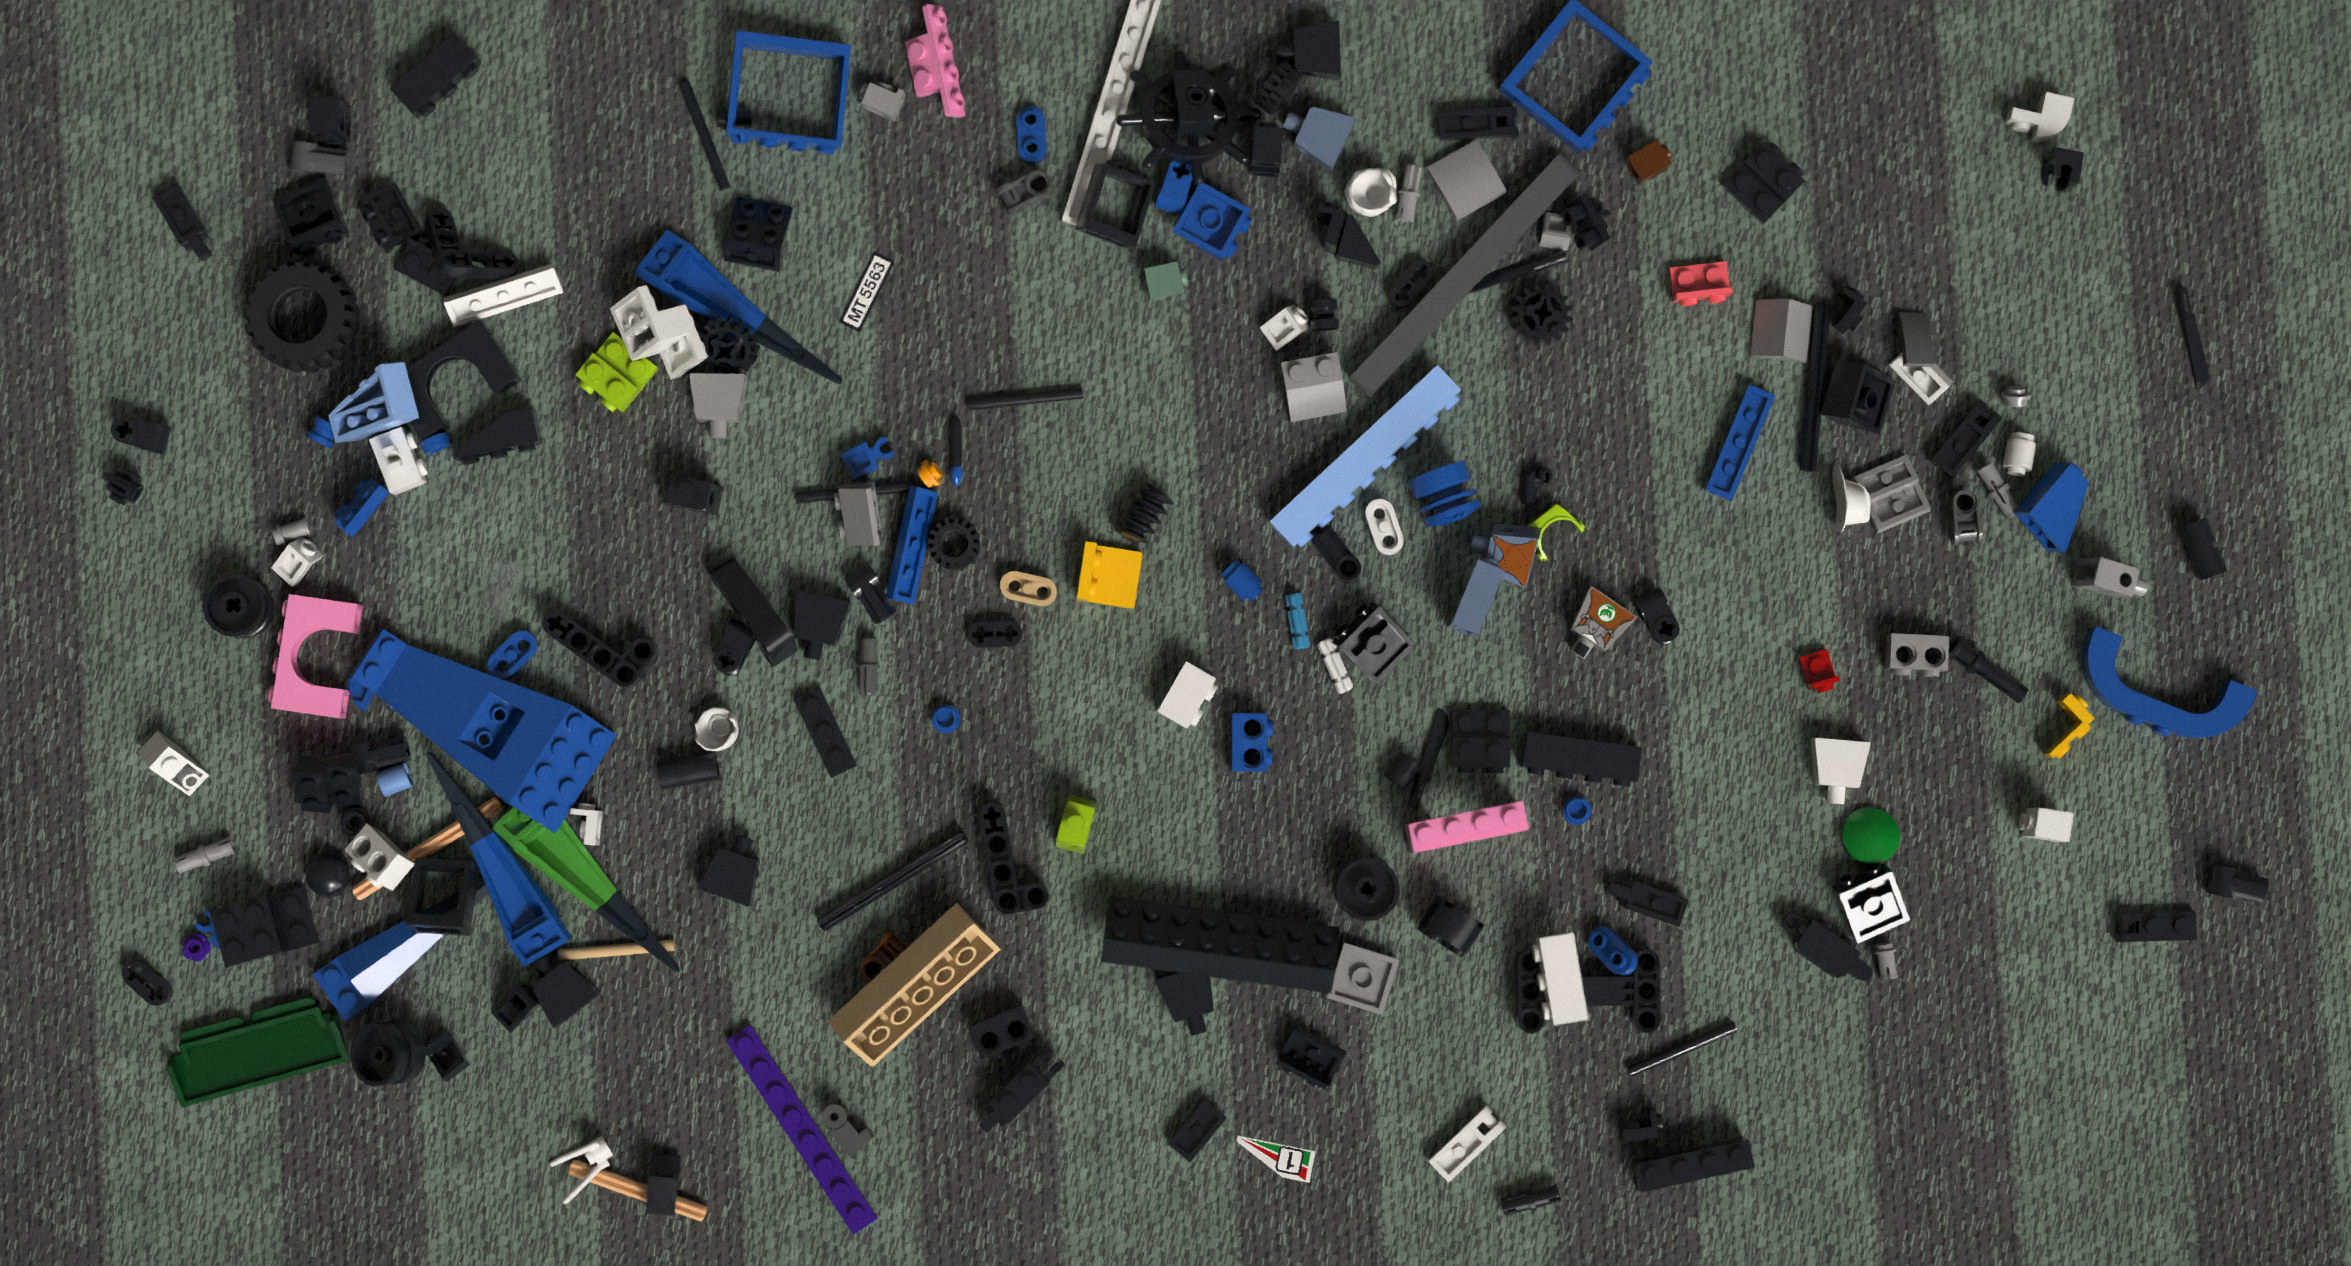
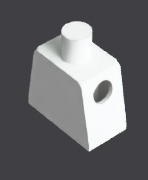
M1811 738L1814 784L1828 786L1827 803L1844 804L1845 789L1860 787L1870 749V742Z

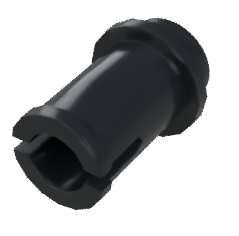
M722 107V110H717V127H723V130H726L727 110L725 107ZM751 109L737 110L735 127L752 128V120L739 119L740 117H752Z

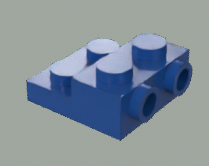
M1202 183L1196 188L1173 233L1198 246V249L1223 262L1226 256L1231 259L1239 245V243L1235 242L1239 232L1245 234L1253 220L1249 217L1251 209Z
M372 478L368 482L362 479L352 491L356 497L350 504L344 501L334 514L338 518L335 524L352 538L389 493L388 490Z

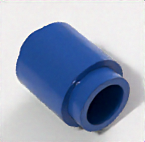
M1237 559L1221 574V577L1225 580L1224 584L1243 602L1247 598L1252 602L1263 591L1260 587L1263 581L1244 562L1241 564Z

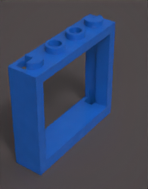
M1570 0L1502 83L1499 92L1579 155L1583 149L1589 151L1598 140L1595 134L1601 126L1606 130L1616 118L1613 112L1618 105L1624 108L1634 95L1631 89L1635 84L1639 83L1642 86L1652 72L1648 68L1653 61L1577 0ZM1574 15L1638 65L1581 137L1577 136L1517 88V85Z
M737 30L734 38L725 138H731V142L736 144H748V140L758 141L760 146L776 148L777 144L788 145V149L794 151H805L806 147L815 148L817 153L832 155L834 151H839L842 145L851 45ZM743 48L839 60L831 139L735 128Z

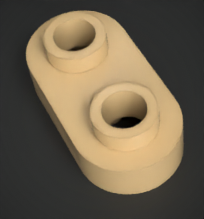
M1011 571L1006 573L1000 582L1002 594L1013 601L1045 607L1052 604L1057 597V588L1054 582L1045 577ZM1012 581L1020 583L1018 591L1010 590L1009 585ZM1041 587L1048 589V595L1044 598L1039 597L1037 594L1038 589Z

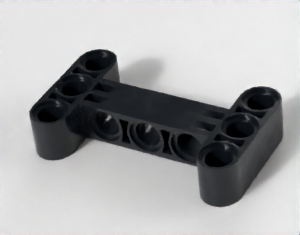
M1641 948L1635 951L1637 959L1642 954H1649L1652 958V965L1650 968L1643 970L1639 967L1637 961V966L1631 973V976H1581L1586 1006H1631V1021L1635 1029L1643 1033H1652L1660 1026V959L1653 950ZM1524 949L1518 953L1515 960L1516 1023L1522 1031L1534 1034L1539 1032L1544 1026L1542 1003L1546 1002L1544 991L1539 990L1537 974L1541 973L1540 964L1537 962L1532 970L1524 969L1522 959L1527 954H1533L1532 949ZM1648 982L1652 986L1653 991L1650 997L1643 999L1640 997L1638 989L1641 984ZM1527 983H1533L1537 987V994L1532 999H1526L1522 993L1523 987ZM1528 1012H1534L1538 1019L1536 1025L1532 1028H1526L1523 1025V1017ZM1643 1012H1650L1653 1017L1652 1024L1646 1028L1641 1027L1639 1016Z

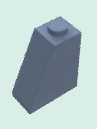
M1484 557L1483 561L1478 559L1475 562L1448 624V628L1472 638L1479 635L1505 570L1499 568V562Z

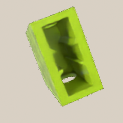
M1070 794L1059 828L1056 847L1084 854L1098 801Z

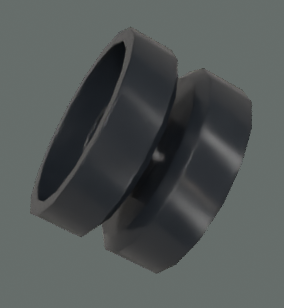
M232 573L221 576L210 584L204 594L202 609L205 620L213 630L224 636L247 639L258 636L268 628L274 617L275 603L271 591L264 583L253 577ZM238 603H240L239 606H241L240 611L237 610Z
M1357 858L1347 863L1338 873L1335 882V898L1340 908L1350 917L1361 921H1376L1388 915L1396 906L1400 894L1399 881L1393 869L1385 862L1374 858ZM1366 883L1372 887V891L1368 895L1361 892V887Z
M399 1019L366 1024L356 1032L351 1042L350 1058L352 1068L363 1083L373 1087L412 1081L420 1075L425 1065V1040L420 1030L406 1020Z

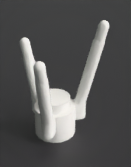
M602 1135L585 1146L550 1161V1166H555L585 1153L591 1165L595 1162L598 1164L563 1199V1204H567L602 1169L610 1165L607 1159L613 1155Z

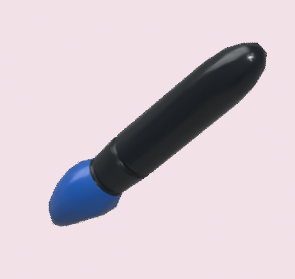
M954 416L950 425L952 466L950 478L956 487L960 485L963 475L961 467L962 428L960 419Z

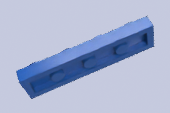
M1750 384L1747 385L1704 491L1730 502L1733 500L1775 398L1774 394Z
M917 486L909 487L885 598L914 605L938 492Z

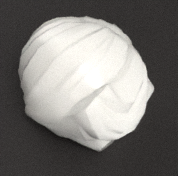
M1366 168L1356 171L1345 186V196L1350 208L1359 214L1369 217L1385 212L1397 202L1396 178L1386 168Z

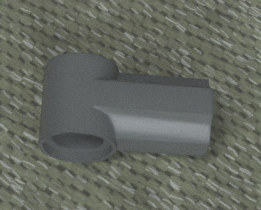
M294 141L290 171L308 175H315L317 172L347 176L350 166V152L348 150L324 148L314 143Z

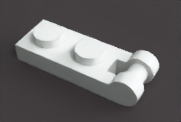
M1487 1105L1477 1112L1464 1127L1428 1160L1448 1183L1506 1128V1125L1501 1120L1497 1121L1491 1114L1493 1111ZM1482 1122L1489 1128L1485 1135L1477 1129Z

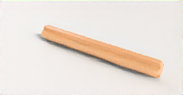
M574 1160L570 1165L569 1175L583 1180L596 1166ZM602 1169L590 1181L596 1185L646 1202L648 1185ZM677 1196L675 1213L698 1221H702L705 1218L707 1206Z

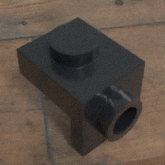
M1844 286L1837 295L1850 304V306L1833 327L1841 334H1844L1848 329L1851 331L1856 329L1863 319L1860 313L1868 304L1863 300L1864 295L1853 287L1848 289Z
M440 1031L433 1034L425 1042L426 1055L432 1061L441 1078L446 1082L470 1065L456 1040L446 1032Z

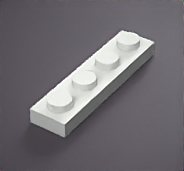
M552 263L444 298V305L453 326L457 327L471 320L476 321L563 293V287Z

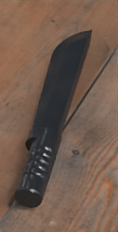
M1561 251L1538 260L1533 258L1529 261L1492 271L1486 274L1469 293L1478 292L1518 277L1568 261L1566 253Z
M2187 287L2176 289V295L2194 381L2198 390L2207 384L2209 369L2196 323L2195 314L2192 315Z
M1440 708L1437 709L1420 764L1421 768L1416 775L1407 805L1417 810L1426 783L1430 782V776L1449 728V718Z

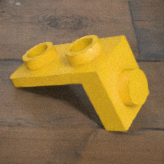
M2071 693L2064 694L2057 701L2058 705L2076 723L2043 754L2047 759L2054 758L2055 756L2057 758L2062 757L2071 748L2069 743L2076 736L2080 739L2092 728L2089 724L2095 718L2086 709L2088 707L2087 703L2077 694L2074 696Z

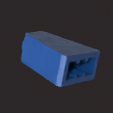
M2055 462L2013 512L2047 552L2064 553L2067 550L2089 484L2082 476V470L2071 462Z

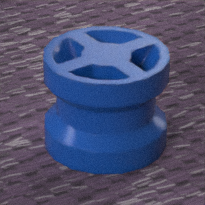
M315 416L313 420L314 426L312 430L307 431L305 436L331 449L334 444L331 424Z

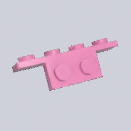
M926 4L922 6L928 33L905 41L916 96L925 97L940 92L945 115L961 118L966 115L964 109L965 101L960 91L959 73L952 54L953 45L949 39L946 26L947 17L942 6Z

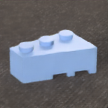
M405 362L379 364L374 369L375 373L368 380H363L359 384L360 388L353 395H348L328 415L335 443L362 440L419 418Z

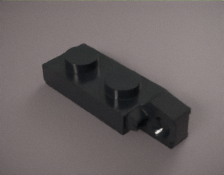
M177 182L152 197L177 241L187 252L193 250L202 262L213 256L205 243L210 239L207 234L208 232Z
M1625 880L1624 886L1609 882L1605 892L1619 897L1618 905L1623 906L1625 909L1678 927L1681 925L1689 899Z

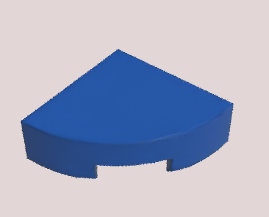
M349 677L348 688L353 702L361 710L367 711L374 693Z

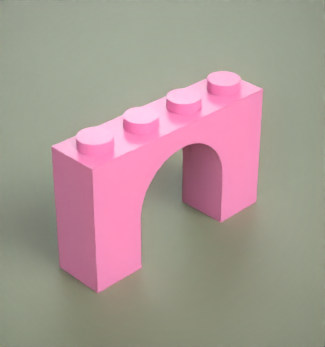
M289 594L288 600H285L282 606V617H285L284 628H280L277 638V644L281 646L280 653L273 663V673L276 674L275 684L271 685L268 695V701L271 702L272 709L346 719L349 690L312 684L300 672L297 656L302 642L316 631L335 630L359 634L363 605Z
M1523 801L1404 824L1410 853L1529 830Z

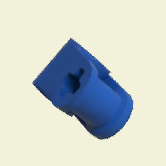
M1171 162L1164 184L1161 186L1155 208L1180 216L1183 214L1189 200L1193 182L1190 164ZM1181 166H1185L1186 172L1189 175H1183L1182 179H1178L1177 173L1174 170H1180Z

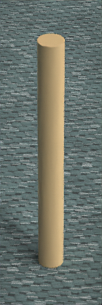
M674 939L658 941L667 952L675 951ZM637 943L558 950L560 961L649 953Z

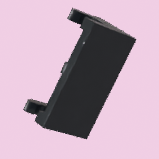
M2055 147L2042 158V163H2044L2043 185L2047 186L2049 175L2054 174L2059 178L2057 183L2058 192L2066 193L2076 186L2080 179L2084 152Z

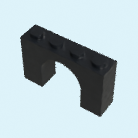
M481 320L467 322L460 328L461 332L453 338L451 336L443 338L436 344L437 348L429 354L427 352L419 354L412 360L413 364L406 368L419 415L418 419L412 420L409 423L421 441L451 428L435 405L430 391L432 378L443 364L453 360H466L473 363L492 391L498 396L522 381L485 323Z

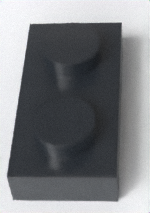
M1204 1099L1168 1142V1145L1190 1163L1227 1117Z

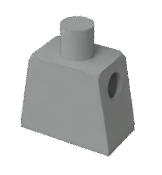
M690 373L696 419L699 422H709V438L726 439L727 423L740 422L747 386V376L745 374Z
M2103 557L2078 559L2072 586L2115 598L2132 597L2134 594L2144 596L2148 588V581L2138 578V568Z

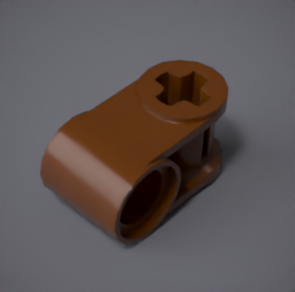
M891 929L861 964V976L864 980L871 982L874 978L869 977L866 973V967L870 962H878L883 970L909 946L904 945ZM890 943L899 953H896L888 944Z

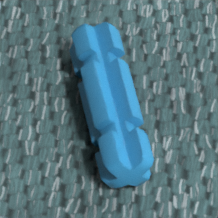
M1288 594L1285 599L1287 607H1290L1288 617L1291 634L1295 636V638H1292L1293 647L1297 650L1310 647L1309 635L1306 636L1305 633L1308 631L1305 609L1301 608V605L1304 604L1302 594Z

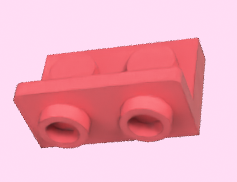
M1727 261L1670 267L1668 269L1672 303L1680 302L1681 307L1697 305V300L1709 299V303L1725 302L1726 297L1733 293L1732 287L1729 286Z

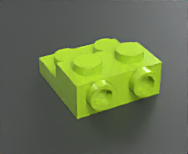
M612 332L600 349L588 358L576 373V376L581 379L578 385L590 395L595 390L603 397L600 403L612 412L617 408L624 413L659 368L647 358L632 361L623 339Z

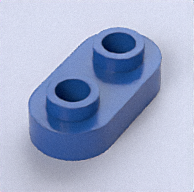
M1028 106L1020 110L1016 119L1018 152L1020 158L1025 163L1038 164L1044 160L1047 154L1045 117L1039 108ZM1028 116L1036 118V122L1032 125L1027 124L1025 120ZM1030 144L1037 145L1038 149L1035 153L1027 151V147Z
M527 631L513 633L488 659L487 670L489 674L503 680L512 678L536 654L538 650L536 637ZM523 640H526L529 644L528 649L525 651H521L519 648V643ZM501 661L508 663L506 671L502 672L499 670V663Z
M1598 926L1590 932L1588 937L1590 950L1611 972L1619 975H1628L1635 970L1638 961L1637 955L1615 930L1609 927ZM1602 936L1603 942L1599 945V938ZM1619 955L1621 956L1620 964L1617 963V958Z

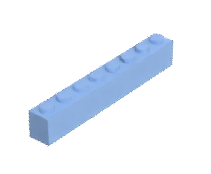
M1437 365L1284 507L1269 524L1292 549L1297 544L1302 548L1313 537L1310 532L1317 525L1323 528L1334 518L1331 513L1339 505L1345 508L1355 498L1352 493L1359 486L1365 489L1376 479L1373 473L1382 466L1385 470L1397 459L1394 453L1401 447L1407 450L1418 439L1415 434L1422 427L1426 431L1439 420L1436 416L1443 408L1449 411L1460 400L1457 395L1461 389Z

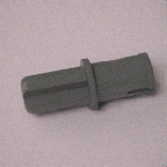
M860 639V664L857 665V668H860L859 694L862 696L876 695L877 668H880V665H877L878 639Z

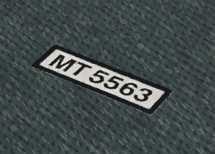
M873 251L839 319V323L861 332L895 263L894 260Z

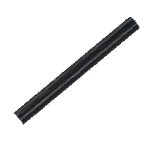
M690 81L681 83L679 87L720 191L729 189L731 186Z
M1081 387L968 399L969 410L1076 400L1083 399V392Z
M910 480L875 484L876 495L909 492ZM839 488L796 492V503L835 500L834 493H839Z
M1733 1021L1632 1064L1627 1067V1070L1632 1078L1736 1033V1026Z

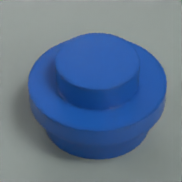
M941 705L932 714V724L941 733H951L960 724V714L951 705Z
M1573 796L1563 804L1562 813L1567 822L1573 825H1580L1590 818L1591 805L1585 798Z

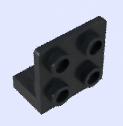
M738 197L724 237V261L780 272L783 259V243L793 214V208Z

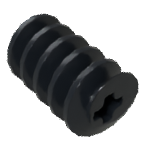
M1148 483L1146 484L1150 489H1139L1143 499L1136 497L1133 499L1137 509L1127 508L1131 518L1122 517L1120 519L1125 528H1114L1116 533L1140 547L1138 545L1139 542L1149 543L1144 535L1145 533L1155 534L1151 523L1159 525L1162 523L1157 514L1167 515L1168 512L1163 507V504H1174L1170 497Z

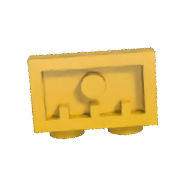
M1085 541L1077 600L1133 609L1136 602L1142 552L1099 546L1097 543Z

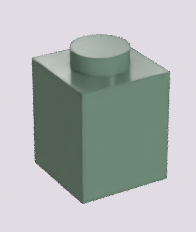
M1178 261L1144 268L1150 300L1184 293L1183 286L1188 285L1185 268L1179 269Z

